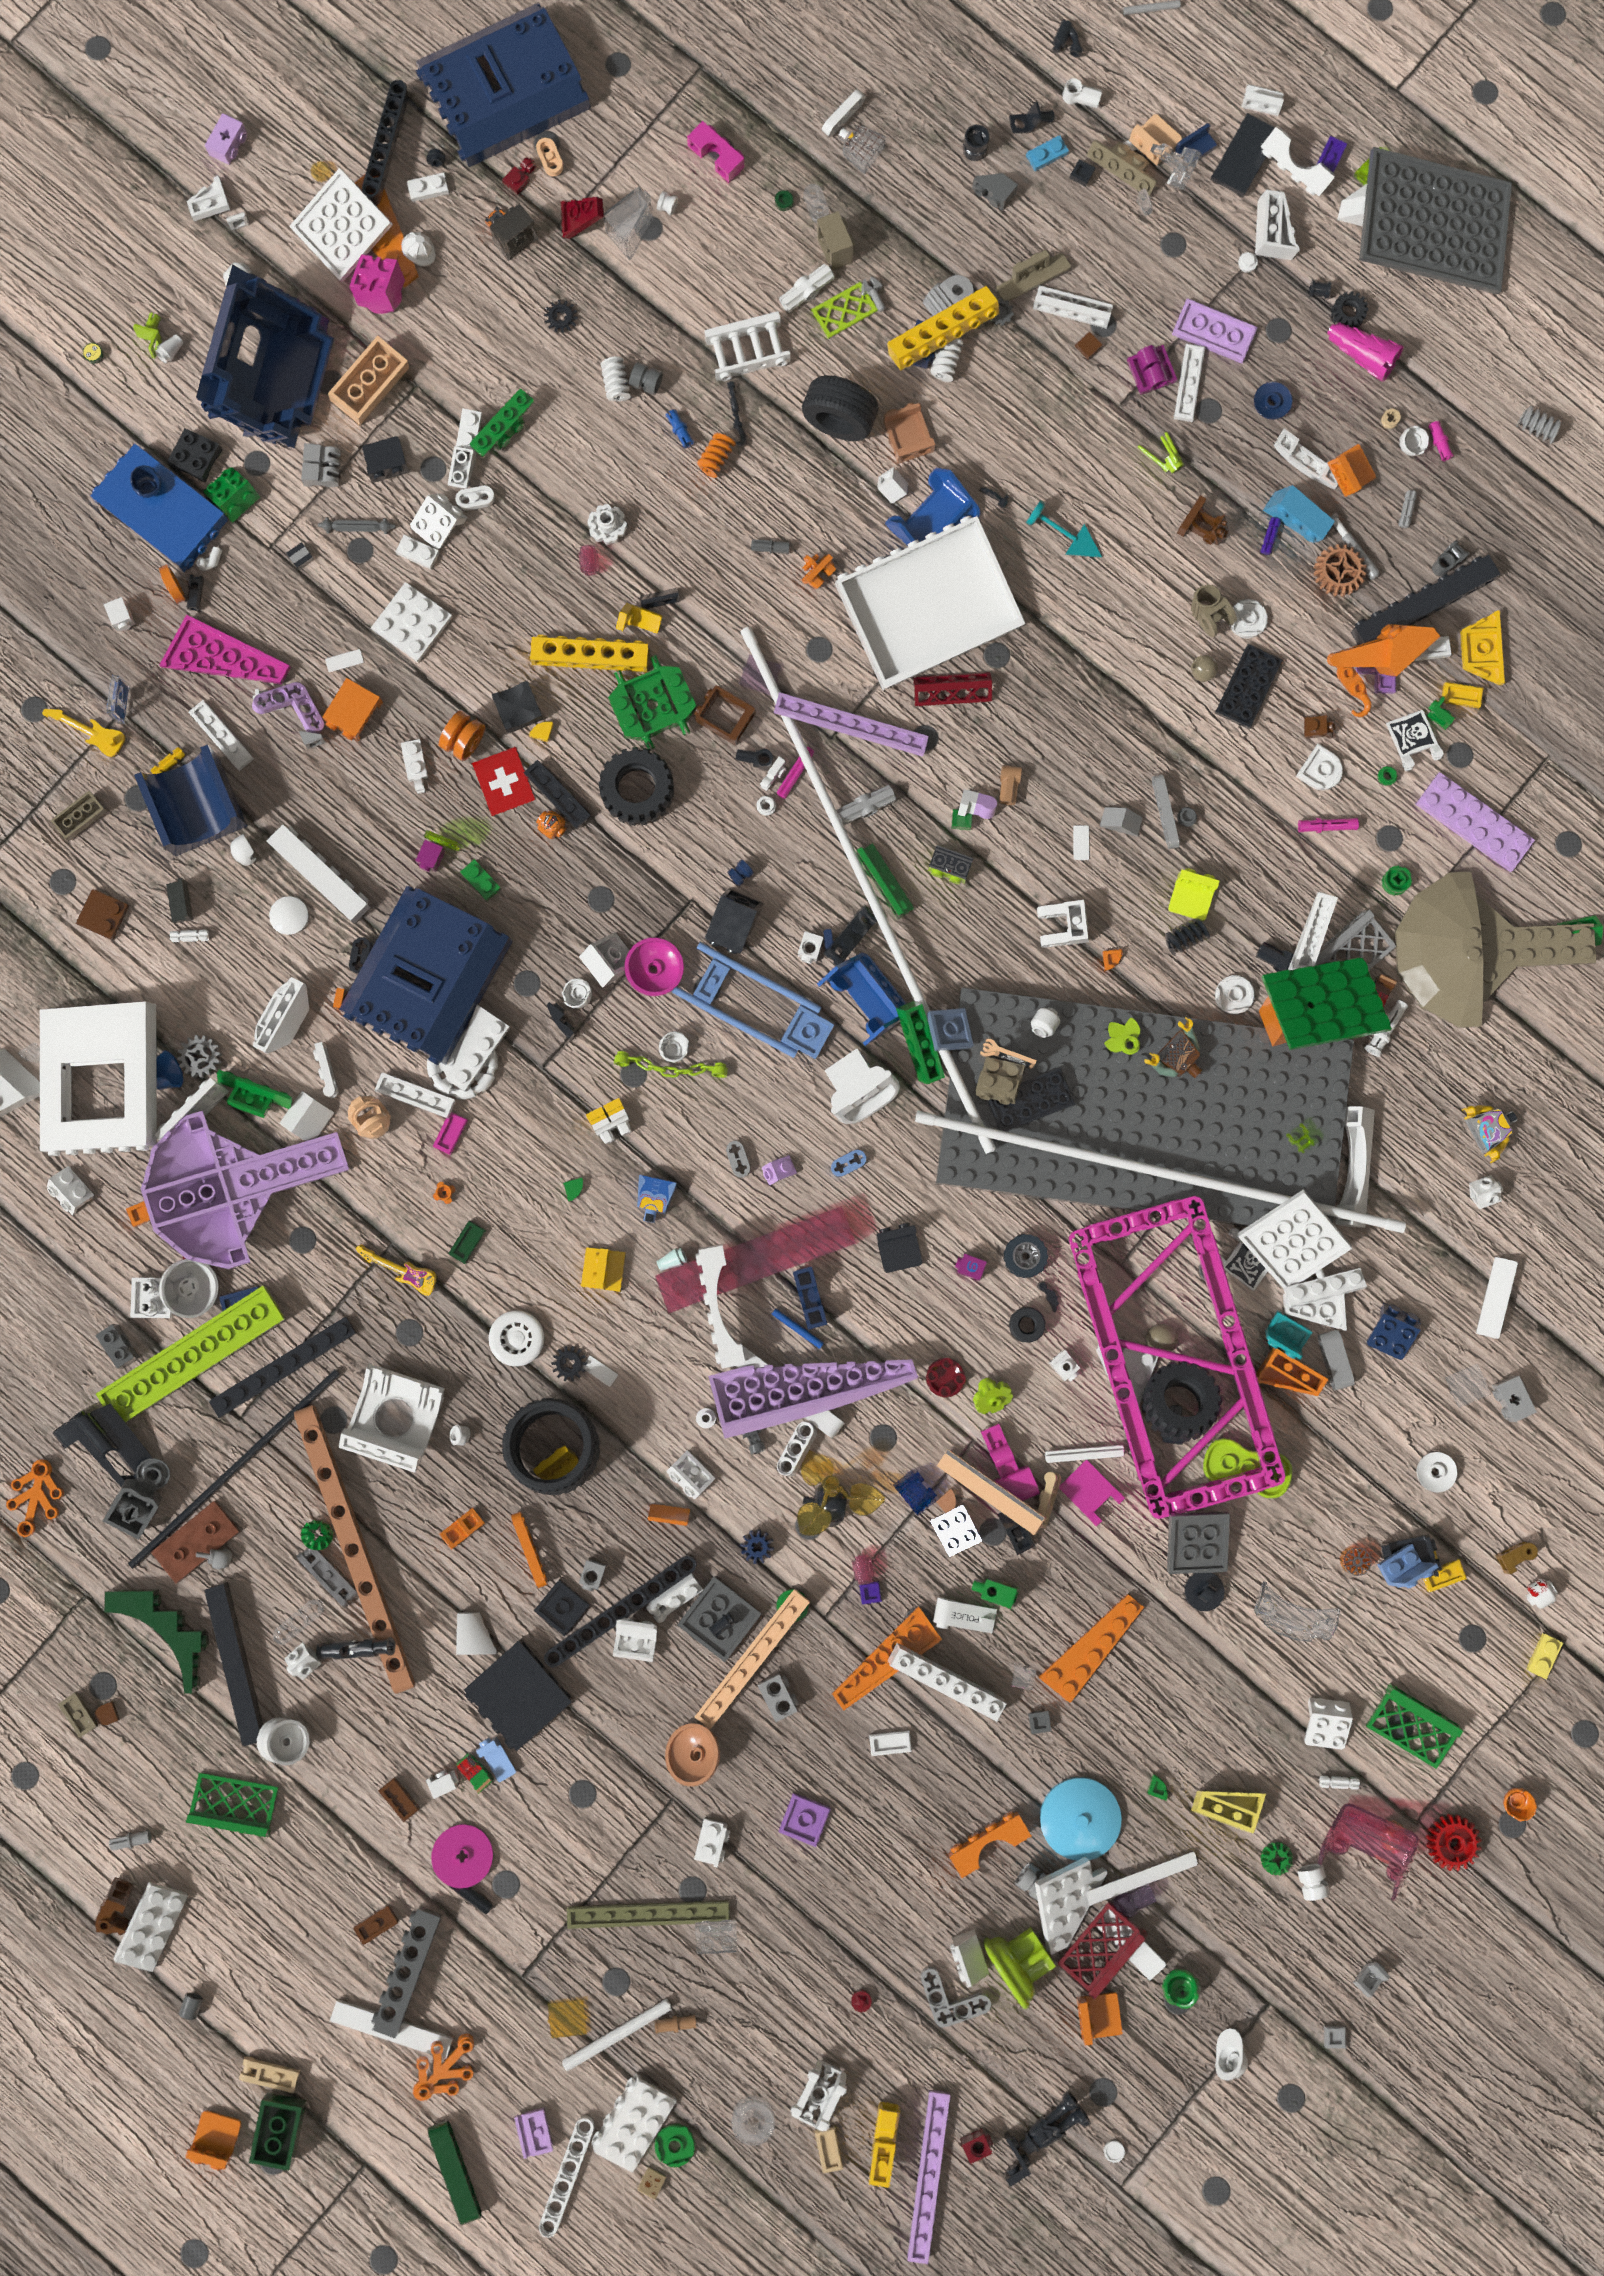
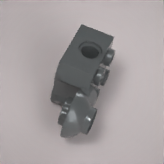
M156 1458L142 1461L136 1471L137 1479L125 1480L103 1519V1522L138 1540L162 1500V1496L157 1489L164 1487L170 1478V1470L167 1464ZM149 1470H156L158 1474L154 1475Z

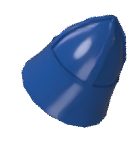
M166 1050L156 1057V1090L178 1088L183 1085V1072L179 1063Z

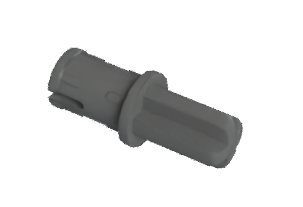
M753 539L751 550L769 552V554H789L790 542L772 541V539L770 541Z

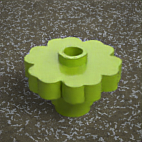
M984 1378L978 1383V1392L975 1393L973 1402L979 1413H996L1002 1410L1004 1405L1011 1402L1013 1398L1012 1390L1008 1383L1003 1381L996 1383L992 1378Z

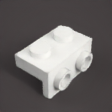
M69 1166L48 1180L47 1190L52 1197H56L60 1201L61 1207L66 1212L69 1211L71 1215H74L79 1207L94 1197V1194Z

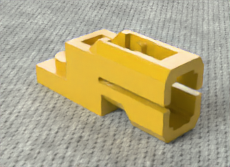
M879 2102L871 2153L872 2162L869 2185L890 2187L896 2146L895 2140L900 2116V2108L897 2104Z

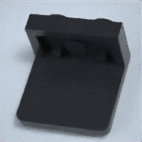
M397 436L366 444L362 447L367 464L366 469L372 483L409 473L402 446Z
M910 1223L898 1225L899 1229L892 1231L890 1227L879 1230V1234L875 1235L885 1273L908 1269L922 1264L915 1225L910 1226Z

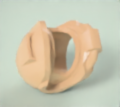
M358 1096L351 1101L348 1109V1120L361 1137L377 1139L383 1136L390 1127L391 1115L379 1099L374 1096ZM367 1107H373V1108H372L370 1111H368L367 1113H365V1114H363V1115H361V1116H358V1114H359L363 1109H365V1108H367Z

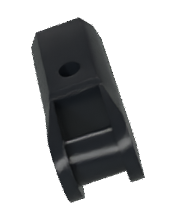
M189 576L186 608L190 611H200L204 576Z

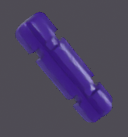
M1272 517L1269 521V527L1263 541L1264 544L1261 548L1262 554L1270 555L1281 522L1279 518Z

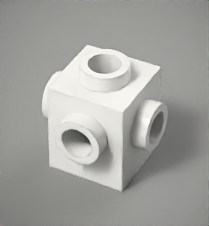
M1492 1175L1469 1183L1470 1197L1479 1209L1502 1201L1501 1193L1503 1188L1500 1182H1496Z
M303 1642L284 1658L288 1665L287 1671L293 1677L298 1676L302 1680L321 1665L315 1651Z

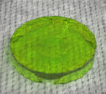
M428 830L424 833V838L458 852L461 850L462 844Z

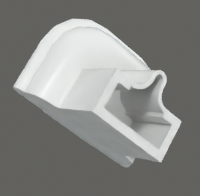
M855 1049L824 1070L836 1089L831 1098V1113L844 1124H855L868 1118L890 1103L900 1090L899 1081L889 1070L885 1071L879 1066L871 1068L864 1055L858 1049Z

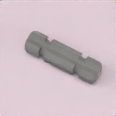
M1408 490L1405 494V502L1403 503L1401 519L1399 520V527L1408 528L1410 526L1415 505L1414 501L1417 496L1416 491Z

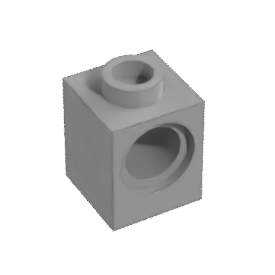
M587 1559L579 1584L583 1585L582 1588L592 1592L594 1589L598 1590L607 1565ZM588 1571H595L598 1578L596 1581H590L587 1578Z

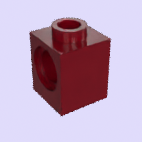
M982 2128L960 2138L961 2146L970 2165L993 2154L991 2146L994 2145L989 2133L985 2134ZM975 2142H982L983 2146L975 2149L973 2144Z

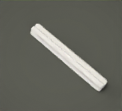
M1123 1445L1051 1450L1045 1452V1460L1047 1463L1122 1457L1124 1456Z

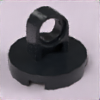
M1193 1573L1184 1584L1186 1601L1191 1607L1199 1611L1208 1612L1214 1610L1221 1604L1224 1598L1225 1589L1223 1583L1213 1573Z

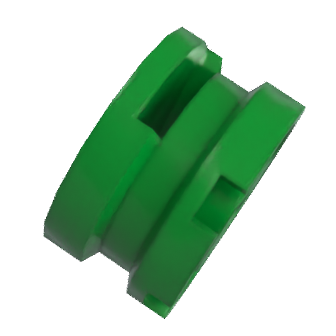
M1391 867L1382 877L1381 883L1384 891L1393 896L1403 894L1412 883L1410 871L1405 867Z

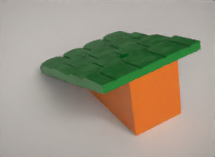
M1364 958L1264 974L1261 977L1268 997L1261 1006L1259 1013L1272 1047L1287 1043L1289 1049L1294 1050L1392 1030L1390 1020L1385 1013L1382 1000L1377 993L1375 983L1370 976L1368 965Z

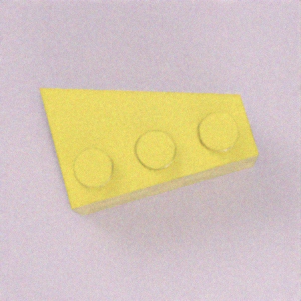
M1197 1791L1191 1811L1242 1831L1254 1833L1266 1794Z

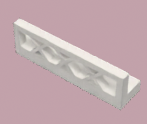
M1039 286L1033 309L1107 328L1113 305ZM1041 293L1049 294L1050 297L1041 295ZM1080 303H1084V304L1087 305V307H1086V306L1079 305V304H1080ZM1098 308L1107 309V312L1098 310Z

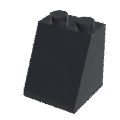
M728 888L720 896L704 939L709 940L711 945L727 948L726 950L730 953L741 954L745 949L764 903Z

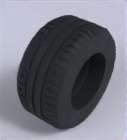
M824 375L811 382L802 404V412L805 419L819 431L840 440L855 442L861 441L870 435L879 412L876 398L861 385L842 377Z

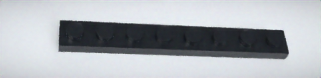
M344 1317L209 1400V1403L218 1418H221L357 1333L349 1319Z

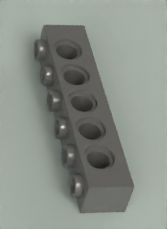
M419 1906L417 1911H412L409 1922L412 1923L410 1930H405L401 1940L404 1946L402 1951L398 1950L394 1959V1963H397L395 1970L390 1971L386 1981L389 1983L387 1991L383 1990L379 1999V2003L382 2005L379 2011H375L371 2021L374 2024L373 2031L394 2039L397 2037L443 1914ZM417 1926L424 1927L426 1931L424 1936H419L416 1933ZM410 1946L416 1947L418 1955H410L408 1948ZM401 1967H408L411 1974L404 1976L401 1973ZM396 1986L401 1987L403 1995H395L393 1988ZM393 2007L396 2012L395 2016L387 2015L386 2008Z

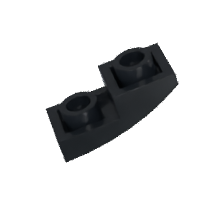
M549 1002L547 1007L552 1019L561 1032L572 1041L576 1036L573 1032L575 1028L567 1021L564 1024L562 1023L566 1018L565 1014H563L565 1010L557 1003L552 1005Z

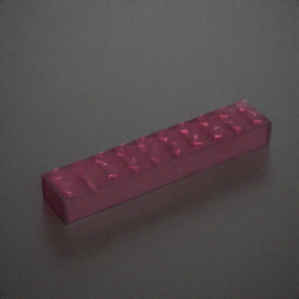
M842 1206L723 1250L726 1265L722 1266L719 1274L717 1296L855 1245L856 1243ZM697 1260L655 1276L669 1314L704 1301L703 1293H707L706 1285H701L699 1274L703 1273L702 1265H697Z

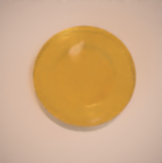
M319 161L312 165L311 175L316 181L325 182L330 178L331 170L325 162Z

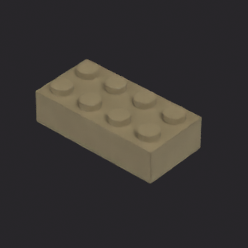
M89 790L50 821L67 841H70L103 816L107 810Z

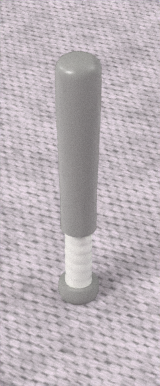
M1338 513L1331 515L1330 517L1335 521L1333 525L1342 536V540L1349 549L1354 547V553L1360 551L1358 558H1364L1361 564L1366 565L1364 572H1366L1370 580L1376 579L1380 575L1379 570L1352 534L1343 526L1339 520Z

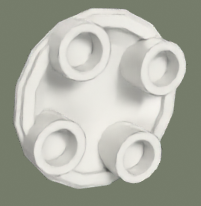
M292 896L282 897L271 907L269 913L270 922L273 928L280 934H296L308 924V909L298 898Z

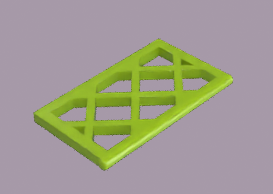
M861 282L811 309L828 339L878 311L868 294L862 295L861 298L850 296L851 292L858 288L861 291ZM841 298L846 299L844 308L833 305L835 301ZM849 300L860 302L857 311L847 309ZM862 303L870 305L871 310L866 313L860 312ZM828 308L827 317L819 316L817 311ZM831 310L842 312L840 321L830 319ZM845 313L856 315V318L850 322H843ZM828 323L839 325L832 332H829L827 329Z

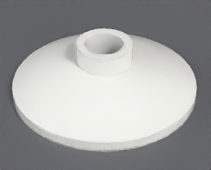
M1432 1452L1425 1455L1419 1461L1417 1478L1425 1489L1431 1492H1444L1455 1483L1457 1468L1454 1461L1448 1455ZM1434 1468L1438 1470V1474L1435 1476L1432 1474Z

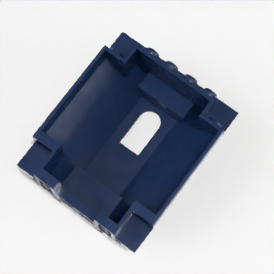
M232 264L196 394L197 400L202 402L203 410L209 412L208 418L220 417L244 429L243 437L257 436L261 438V441L276 444L278 441L287 447L295 449L300 427L308 426L312 423L334 338L326 332L329 319L316 312L315 308L301 302L298 298L267 283L265 279L247 273ZM248 326L256 328L260 336L252 366L237 358L245 329Z

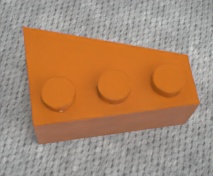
M1274 1347L1271 1348L1256 1372L1258 1383L1319 1396L1328 1381L1325 1375L1298 1359L1290 1358L1283 1350Z

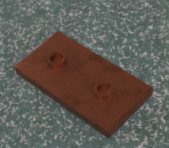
M215 1500L151 1553L177 1584L207 1559L196 1557V1552L209 1554L210 1549H220L237 1535L240 1530Z

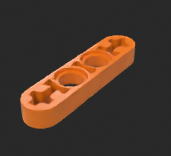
M521 1511L511 1515V1519L534 1581L538 1588L548 1585L547 1577Z

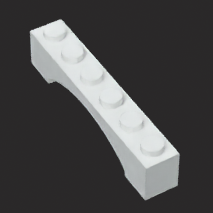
M1346 1107L1344 1126L1346 1127L1348 1137L1349 1166L1344 1194L1337 1207L1366 1214L1375 1110L1366 1107ZM1336 1217V1225L1365 1228L1366 1225Z
M719 1244L699 1248V1253L695 1255L697 1265H702L703 1273L699 1274L701 1285H706L707 1293H703L705 1305L710 1306L711 1312L707 1313L709 1325L713 1324L715 1331L711 1333L713 1345L717 1344L718 1352H715L716 1362L721 1364L722 1368L745 1364L742 1343H737L726 1329L717 1303L718 1278L722 1266L726 1265L723 1246Z

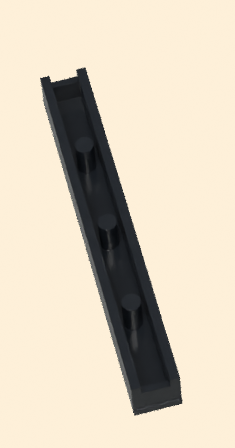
M225 1582L205 1589L204 1592L242 1747L257 1743V1737L263 1726V1721L229 1583Z

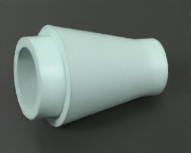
M675 1248L656 1262L660 1271L684 1266V1263L688 1261L682 1248Z

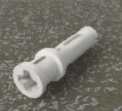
M1397 1000L1388 1015L1391 1022L1395 1014H1397L1391 1023L1392 1030L1386 1033L1373 1034L1372 1041L1365 1047L1367 1052L1376 1057L1382 1055V1049L1386 1043L1390 1042L1392 1031L1408 1008L1405 1002Z

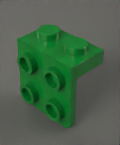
M233 467L224 470L204 490V494L221 509L232 523L260 498V495L252 485Z

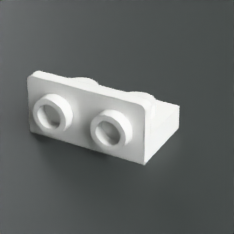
M688 1450L667 1470L670 1479L678 1483L683 1488L684 1493L693 1499H696L715 1479Z
M704 1818L694 1860L714 1864L713 1867H718L719 1862L723 1863L725 1850H722L723 1842H728L730 1830H727V1823Z

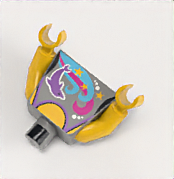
M1486 1105L1462 1108V1111L1465 1110L1467 1112V1117L1464 1118L1481 1152H1487L1484 1156L1489 1155L1491 1157L1490 1163L1497 1161L1510 1141L1509 1136L1513 1132L1509 1125L1517 1121L1515 1113L1510 1111L1503 1115L1500 1108L1495 1110L1492 1106Z

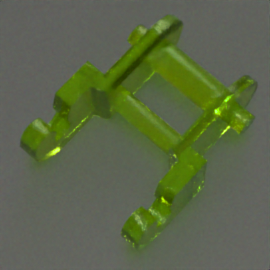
M1301 1123L1299 1126L1303 1128L1304 1136L1296 1141L1289 1133L1286 1134V1137L1289 1138L1292 1145L1295 1144L1298 1147V1152L1301 1151L1304 1154V1149L1310 1145L1315 1146L1314 1139H1311L1308 1135L1310 1132ZM1306 1138L1308 1142L1301 1146L1299 1142Z

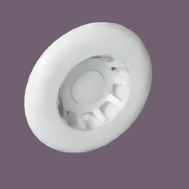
M509 1311L502 1314L492 1324L489 1332V1346L492 1353L499 1361L509 1366H523L532 1362L540 1354L544 1345V1331L541 1324L533 1315L524 1311ZM516 1323H521L520 1327H517ZM512 1324V1328L508 1329L507 1326ZM505 1330V1331H506V1335H505V1336H502L503 1331ZM502 1339H505L506 1343L504 1345L502 1344ZM508 1346L510 1348V1351L508 1352L505 1349V1347ZM518 1350V1354H513V1351Z

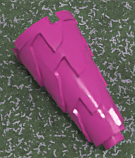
M1339 322L1336 325L1332 324L1327 333L1329 340L1338 346L1342 352L1353 358L1357 364L1368 370L1369 374L1381 382L1385 381L1396 365V360H1399L1404 346L1390 339L1386 340L1373 333L1368 334L1356 327L1352 328Z

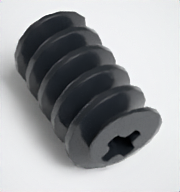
M1194 918L1192 922H1186V926L1180 925L1179 929L1174 928L1172 933L1166 932L1165 940L1171 954L1176 956L1175 949L1182 953V946L1190 949L1189 942L1196 946V939L1203 942V935L1209 939L1210 934L1204 923L1200 919Z

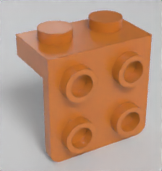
M203 2111L193 2144L187 2150L185 2158L190 2159L194 2164L203 2163L210 2165L214 2170H225L231 2162L242 2122L239 2119L212 2111Z

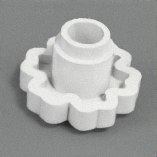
M609 504L598 506L596 512L590 513L587 521L590 527V535L596 542L604 541L606 545L617 543L618 537H623L627 529L624 513L618 507L611 509Z

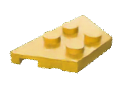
M1497 610L1493 614L1480 619L1473 625H1469L1460 631L1462 666L1465 671L1497 685H1503L1505 680L1500 610Z

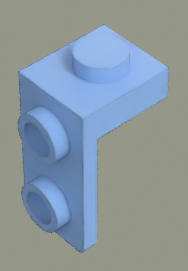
M488 1737L479 1743L480 1747L476 1752L480 1758L484 1756L498 1782H502L516 1773V1769L497 1737L492 1740Z

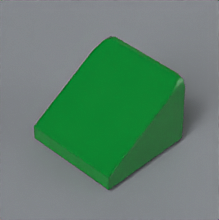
M953 809L951 829L970 831L972 814L966 813L965 816L958 815L959 810Z

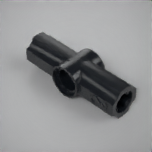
M1263 942L1255 957L1273 966V969L1279 972L1288 970L1294 954L1285 950L1281 951Z

